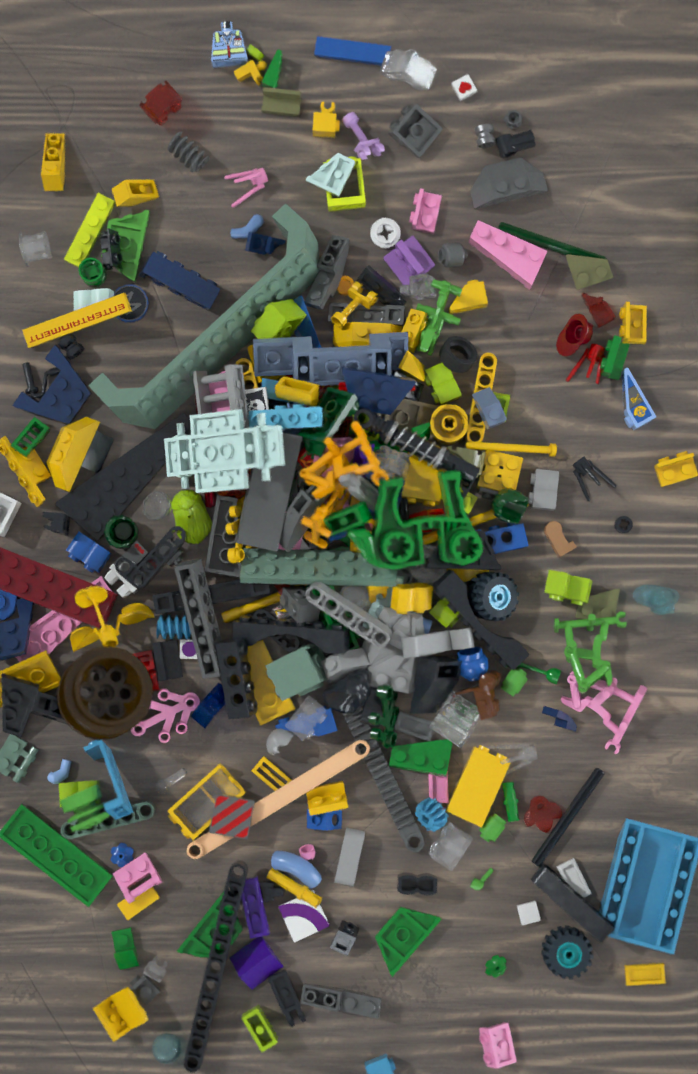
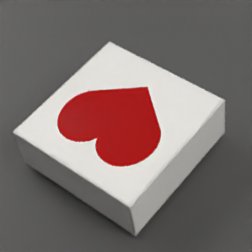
M468 74L451 83L460 101L477 92Z

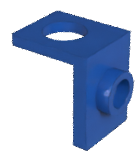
M307 809V829H342V810L310 816L309 809ZM334 814L337 816V823L335 825L332 824Z

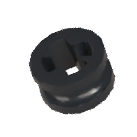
M621 516L616 519L614 527L619 533H628L633 527V522L629 517ZM622 519H624V522H628L626 530L619 527Z

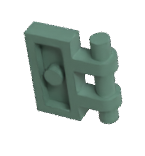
M10 734L0 750V773L8 777L11 771H14L16 774L12 780L20 783L21 779L25 778L28 773L27 769L31 762L35 761V755L39 749L32 746L29 752L26 751L25 747L28 742ZM20 756H23L25 759L21 766L15 765Z

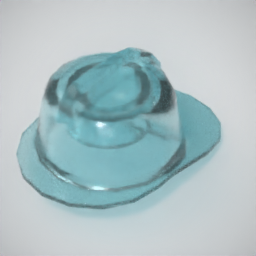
M648 584L636 588L633 597L637 603L648 606L655 615H666L674 613L675 604L679 600V593L675 589Z

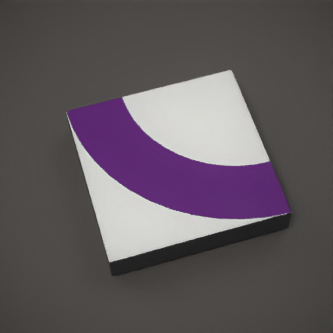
M296 897L278 906L294 942L330 926L321 904L314 908L307 902L298 900Z

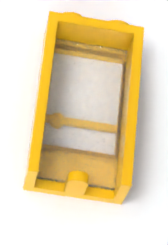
M220 763L168 810V817L175 825L178 823L183 828L181 832L187 839L191 837L194 840L211 823L216 793L241 797L247 791Z

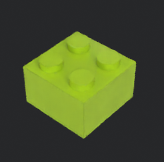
M293 299L271 302L265 307L263 315L256 319L254 322L255 326L251 332L258 339L289 338L307 314Z

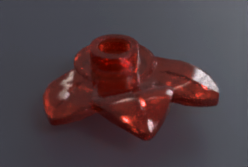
M535 796L530 802V808L524 814V822L527 827L536 824L539 830L547 833L552 828L553 819L562 817V811L556 803L549 802L544 796ZM542 803L543 806L540 809H538L537 805Z

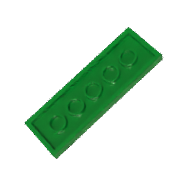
M24 804L19 806L0 831L1 839L87 907L93 903L113 877V874L71 841L64 838L61 833Z

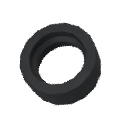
M460 336L449 337L439 351V357L444 366L456 373L468 372L477 360L478 355L474 345ZM450 349L461 352L466 360L457 358Z

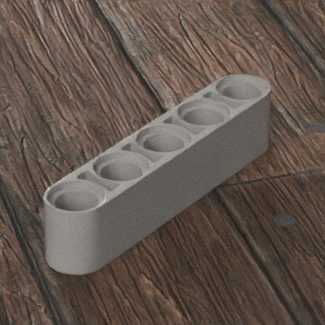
M314 582L307 589L306 598L309 602L375 646L384 647L388 644L392 631L387 625L322 582ZM312 589L319 590L320 596L314 595ZM328 600H334L337 606H331ZM345 611L352 612L353 617H347L345 615ZM361 622H367L370 628H364ZM377 633H384L386 639H380Z

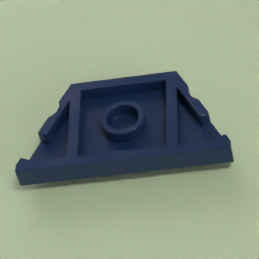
M342 367L347 391L358 397V409L369 408L375 413L391 415L416 384V380L411 378Z

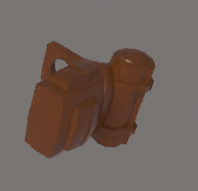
M490 670L480 677L478 686L455 692V695L474 692L481 720L497 716V711H500L499 699L495 698L494 688L499 685L502 679L501 673L496 670Z

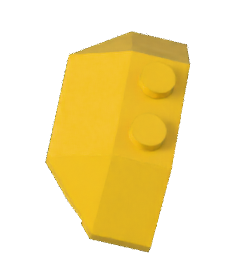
M348 322L342 328L334 325L333 345L335 347L369 346V334L398 333L402 331L403 327L388 323Z
M84 417L61 427L46 461L55 487L70 492L98 429L99 421Z

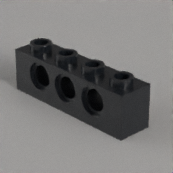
M244 637L223 639L215 645L228 719L250 718L257 713L258 704L254 697V682L251 680L250 674L251 664L248 662L247 657L248 646L245 643Z

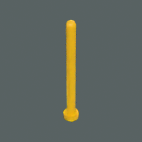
M486 442L466 443V448L473 450L545 453L549 457H555L557 453V445L554 443H550L549 446Z

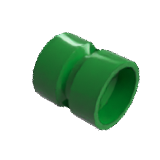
M90 257L80 263L78 268L79 275L86 285L96 288L104 284L107 274L99 260Z

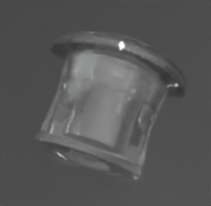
M22 231L19 232V247L26 267H29V262L52 259L51 247L46 231L32 235H23Z
M341 585L337 593L364 611L370 608L369 594L365 586ZM345 611L346 615L353 616L352 612Z

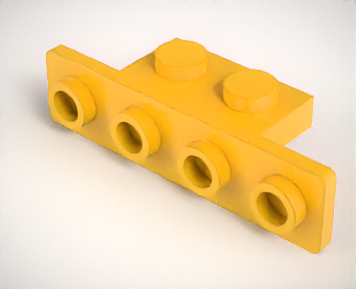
M6 436L0 439V453L8 460L10 469L16 473L18 481L26 489L30 501L36 507L41 506L45 498L37 484L51 477L49 471L35 449L27 457H24L11 447V443Z

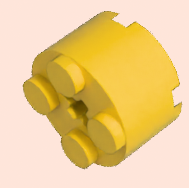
M445 404L438 407L430 419V433L432 437L444 445H453L461 441L468 429V416L466 412L457 405ZM445 421H447L448 423L453 422L452 428H446Z

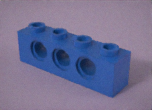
M507 523V527L500 528L499 525L488 528L489 531L485 532L486 536L492 539L491 546L494 554L529 546L524 523ZM504 532L509 533L511 536V541L508 543L503 542L501 539V534Z

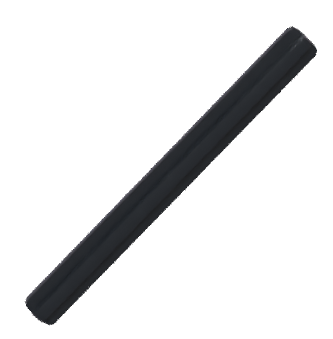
M599 768L594 769L533 857L532 863L540 867L605 775L604 771Z

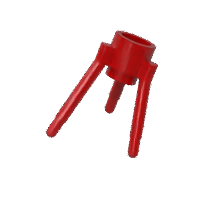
M591 344L589 349L586 348L583 356L567 377L566 382L570 381L588 356L587 359L591 363L586 378L590 377L595 363L599 362L596 376V384H599L602 372L600 364L602 358H605L603 355L605 348L597 344Z

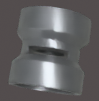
M482 124L474 128L475 134L478 136V148H488L496 144L495 137L492 135L494 131L492 124Z

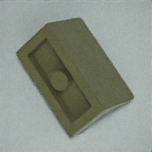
M263 88L262 113L299 117L301 106L300 91Z

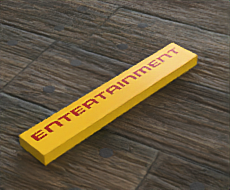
M122 293L22 331L28 348H32L126 314L132 310L126 293Z

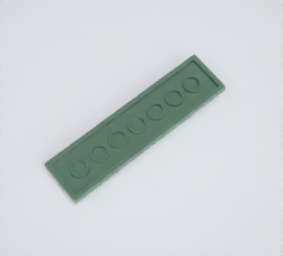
M244 548L245 557L242 560L240 583L311 585L314 582H322L325 585L396 587L397 569L376 567L366 561L361 553H353L347 550L297 549L287 552L280 549L272 551L261 548Z

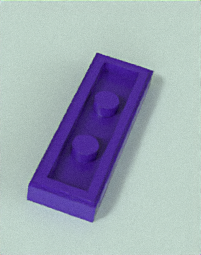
M258 876L246 878L242 904L250 939L270 935Z

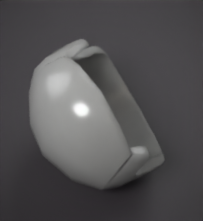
M278 728L273 730L266 743L268 753L272 756L280 753L279 748L286 746L294 736V733Z

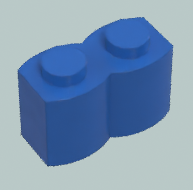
M80 531L66 549L70 553L68 557L76 562L81 560L85 563L84 568L92 573L94 571L100 572L112 555V553Z

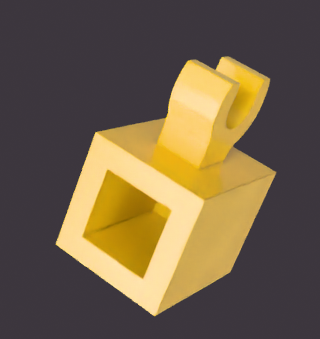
M322 101L320 105L322 113L314 112L313 136L335 138L336 131L339 132L340 120H337L336 113H333L335 104L332 102L331 108L325 109L324 102Z

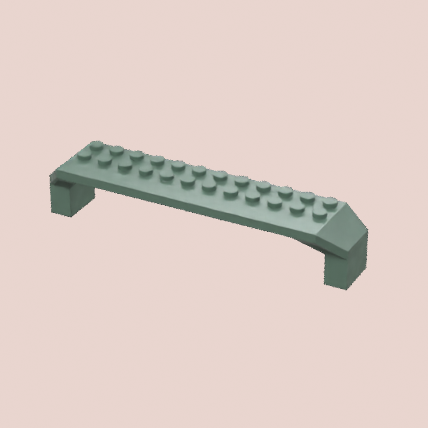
M286 203L272 215L281 233L287 239L286 256L146 386L118 389L103 373L88 385L123 423L156 429L195 393L193 371H207L208 376L214 375L255 337L251 332L255 326L254 322L263 315L264 309L269 303L281 300H294L315 281L320 271L317 267L320 261L318 241L308 223Z

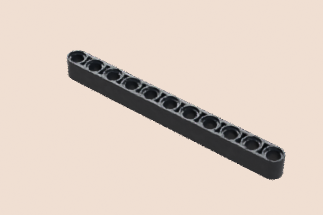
M240 860L235 861L228 872L186 1049L184 1068L191 1073L197 1072L204 1060L246 883L248 866L244 861ZM234 868H242L243 875L235 874ZM229 887H237L239 893L232 894L229 890ZM231 905L234 908V912L228 913L225 910V906ZM222 924L228 925L229 928H230V931H229V932H224V931H222L221 928H220V925H222ZM216 944H223L225 946V950L219 951L216 948ZM211 963H219L221 969H213ZM207 982H214L216 984V988H209L207 986ZM207 1000L211 1003L212 1007L207 1008L202 1002ZM198 1020H205L207 1026H200ZM196 1038L200 1039L203 1044L196 1045L193 1040ZM189 1058H196L198 1064H192Z

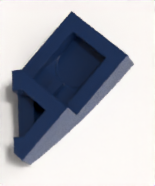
M249 232L245 251L263 255L266 253L271 254L279 245L285 244L286 240Z
M543 707V714L556 718L555 726L576 732L577 725L569 715L554 708Z

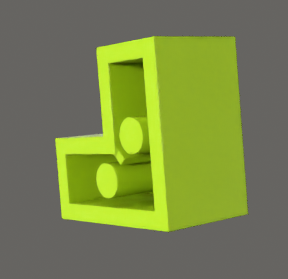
M549 570L545 593L554 601L563 602L564 599L571 600V604L582 606L583 603L588 604L592 580L572 576L565 572Z

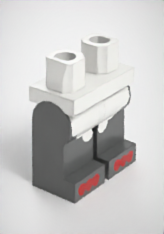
M136 540L120 558H128L138 566L149 553ZM150 560L147 563L149 570H154L157 567L155 560ZM123 562L120 565V571L127 572L130 567L129 563ZM115 563L109 567L111 570L104 578L111 585L118 579L124 583L116 590L123 598L131 593L135 594L139 590L116 571ZM137 575L134 578L135 584H142L144 576Z

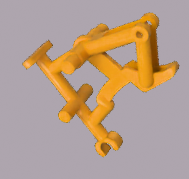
M354 421L351 424L358 436L357 438L341 447L330 437L326 438L324 443L329 451L307 469L304 468L300 471L299 474L305 479L307 485L318 487L312 492L316 499H320L336 490V480L340 478V475H347L348 473L361 475L373 471L372 480L377 486L380 485L378 482L380 477H384L386 481L389 480L387 473L381 470L379 466L380 461L373 453L367 440V434L359 422ZM362 445L361 450L370 464L360 467L357 464L350 465L344 454ZM333 466V470L327 473L325 479L320 477L321 474Z
M340 478L336 480L337 489L333 491L327 503L317 507L311 519L304 516L301 521L302 524L312 529V533L309 531L305 532L303 535L304 539L322 549H326L328 543L320 538L321 534L327 538L332 534V531L326 528L324 518L333 512L342 510L351 495L347 491L342 500H337L338 498L341 499L345 489H348L339 482Z

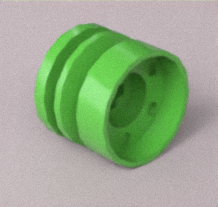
M98 784L59 801L64 813L73 811L75 814L67 820L68 823L76 819L78 821L77 825L70 827L72 832L86 830L102 823L103 820L110 816L107 812L100 814L99 809L104 808V805H97L95 802L103 796Z

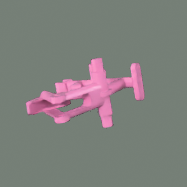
M572 671L567 678V681L570 683L572 698L562 696L561 702L578 712H581L586 706L597 712L604 719L603 724L615 734L613 739L607 741L605 749H608L610 745H615L616 750L614 753L617 754L621 748L620 741L647 688L640 685L636 695L633 696L617 688L618 681L616 678H612L611 686H607L606 681L598 680L590 688L600 690V692L594 698L590 696L582 698L578 690L576 677ZM613 694L631 703L619 727L610 720L611 714L601 706Z

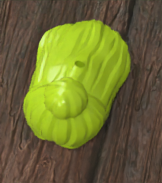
M190 489L181 490L177 493L171 502L175 526H180L185 530L187 534L185 542L188 544H199L211 532L213 522L206 511L199 493ZM182 532L176 533L180 539L182 538L180 535Z

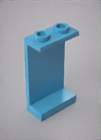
M102 740L89 742L88 746L83 747L84 751L94 761L104 757L118 798L103 804L106 812L115 820L133 813L112 750Z

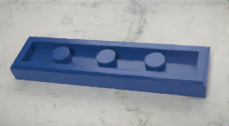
M317 36L314 57L389 66L391 46Z

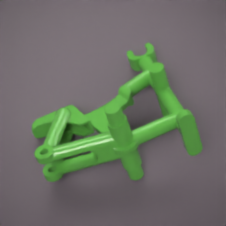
M433 279L431 287L440 289L437 308L419 303L416 307V310L426 312L427 316H429L426 327L421 333L416 351L426 353L429 350L428 355L430 356L433 354L444 322L459 326L461 320L452 314L444 312L450 293L459 297L462 293L460 287L452 285L445 280L438 281Z
M625 612L617 613L616 617L596 618L595 614L591 613L588 619L559 621L558 618H554V633H557L559 629H565L567 646L564 649L566 661L571 663L580 693H586L588 688L602 677L605 678L607 686H611V666L609 661L601 660L602 641L607 639L609 625L617 624L619 628L627 626V622L619 621V618L625 617ZM594 626H601L600 634L594 639L592 650L577 648L576 642L573 639L572 628L586 627L588 631H593ZM578 658L592 660V666L597 670L585 678Z

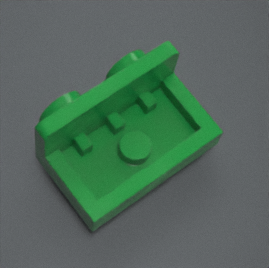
M614 335L611 340L608 339L605 348L608 352L606 358L603 357L600 364V369H602L601 376L614 380L620 379L630 346L627 343L621 342L622 337Z

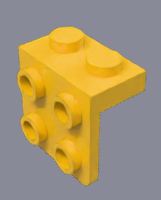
M128 987L110 995L93 1008L113 1042L131 1029L148 1021L145 1010L138 1003L134 992Z

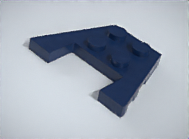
M54 345L45 359L60 369V373L39 402L22 391L12 406L71 424L92 392L73 369L60 348Z
M25 599L16 600L19 618L0 623V661L27 653L30 636L29 628L33 618L32 610L35 603Z

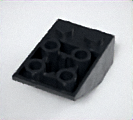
M420 656L410 714L438 712L459 681L462 661L447 656Z

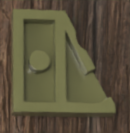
M572 254L566 255L577 290L613 278L607 259Z

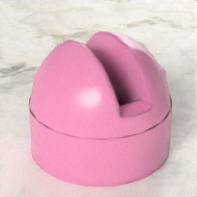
M311 844L302 846L299 849L300 856L309 861L308 859L313 860L315 857L314 846Z

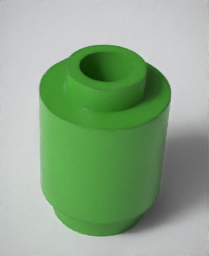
M519 667L516 670L511 669L503 680L501 689L514 697L527 682L528 678L525 677L527 673Z
M494 813L488 817L479 829L482 832L480 836L488 843L491 840L495 842L505 829L504 825L507 822Z

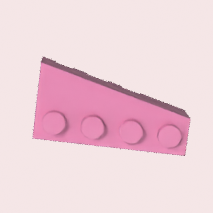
M479 220L469 239V243L486 257L492 259L500 268L510 273L513 278L519 280L527 289H531L546 256V250Z

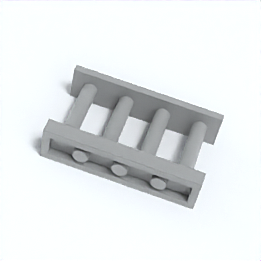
M226 365L225 373L209 376L207 371H193L198 414L212 413V402L229 400L230 410H243L244 429L249 428L242 365ZM227 380L228 392L210 395L209 383Z

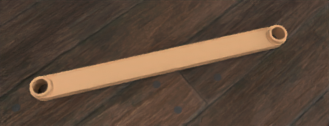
M358 740L256 802L253 808L250 827L367 756L370 751L368 742ZM362 743L366 746L364 754L356 751L357 744ZM207 832L188 845L187 854L192 859L201 858L233 837ZM197 845L200 848V854L195 855L191 847Z

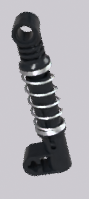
M369 408L357 410L353 420L359 422L363 429L367 431L370 429V433L374 431V435L379 434L382 442L388 444L391 441V447L395 445L400 448V451L405 450L409 452V456L414 455L418 457L419 461L424 460L428 462V466L433 465L432 468L436 470L460 471V480L469 484L468 487L464 484L461 486L463 491L461 492L462 498L466 497L480 471L479 467L450 453V450L445 446L441 448L436 445V442L431 443L426 440V437L418 436L417 432L412 433L408 431V427L402 428L401 431L398 430L399 423L395 420L384 421V417L380 419L381 416L377 417L376 413L372 412ZM366 413L369 416V421L366 423L360 422L358 419L359 414Z

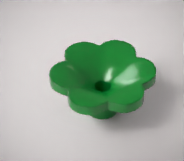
M495 955L491 960H488L485 964L487 968L485 970L486 975L493 978L502 975L506 970V958Z

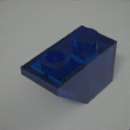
M218 683L190 716L204 728L212 722L226 705L223 685Z

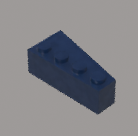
M152 252L139 276L144 279L146 276L150 277L151 281L158 286H168V290L178 296L183 294L185 295L184 299L208 311L220 291V288L217 287L218 284L210 279L206 281L200 278L201 274L194 270L189 272L178 261L174 260V262L166 259L167 256L162 252Z

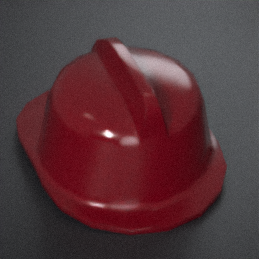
M573 315L559 334L556 348L560 355L570 356L580 346L589 343L591 340L593 324L587 322L584 315Z

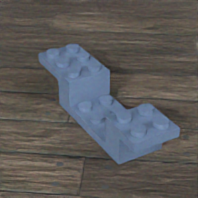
M408 333L369 334V346L313 348L311 337L253 339L254 375H293L294 379L318 384L319 386L339 385L340 382H345L342 367L391 375V370H400L398 367L406 351H408Z

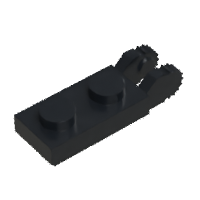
M286 969L269 976L270 986L290 1027L295 1026V1021L290 1011L295 1009L301 1022L306 1021L300 1001Z

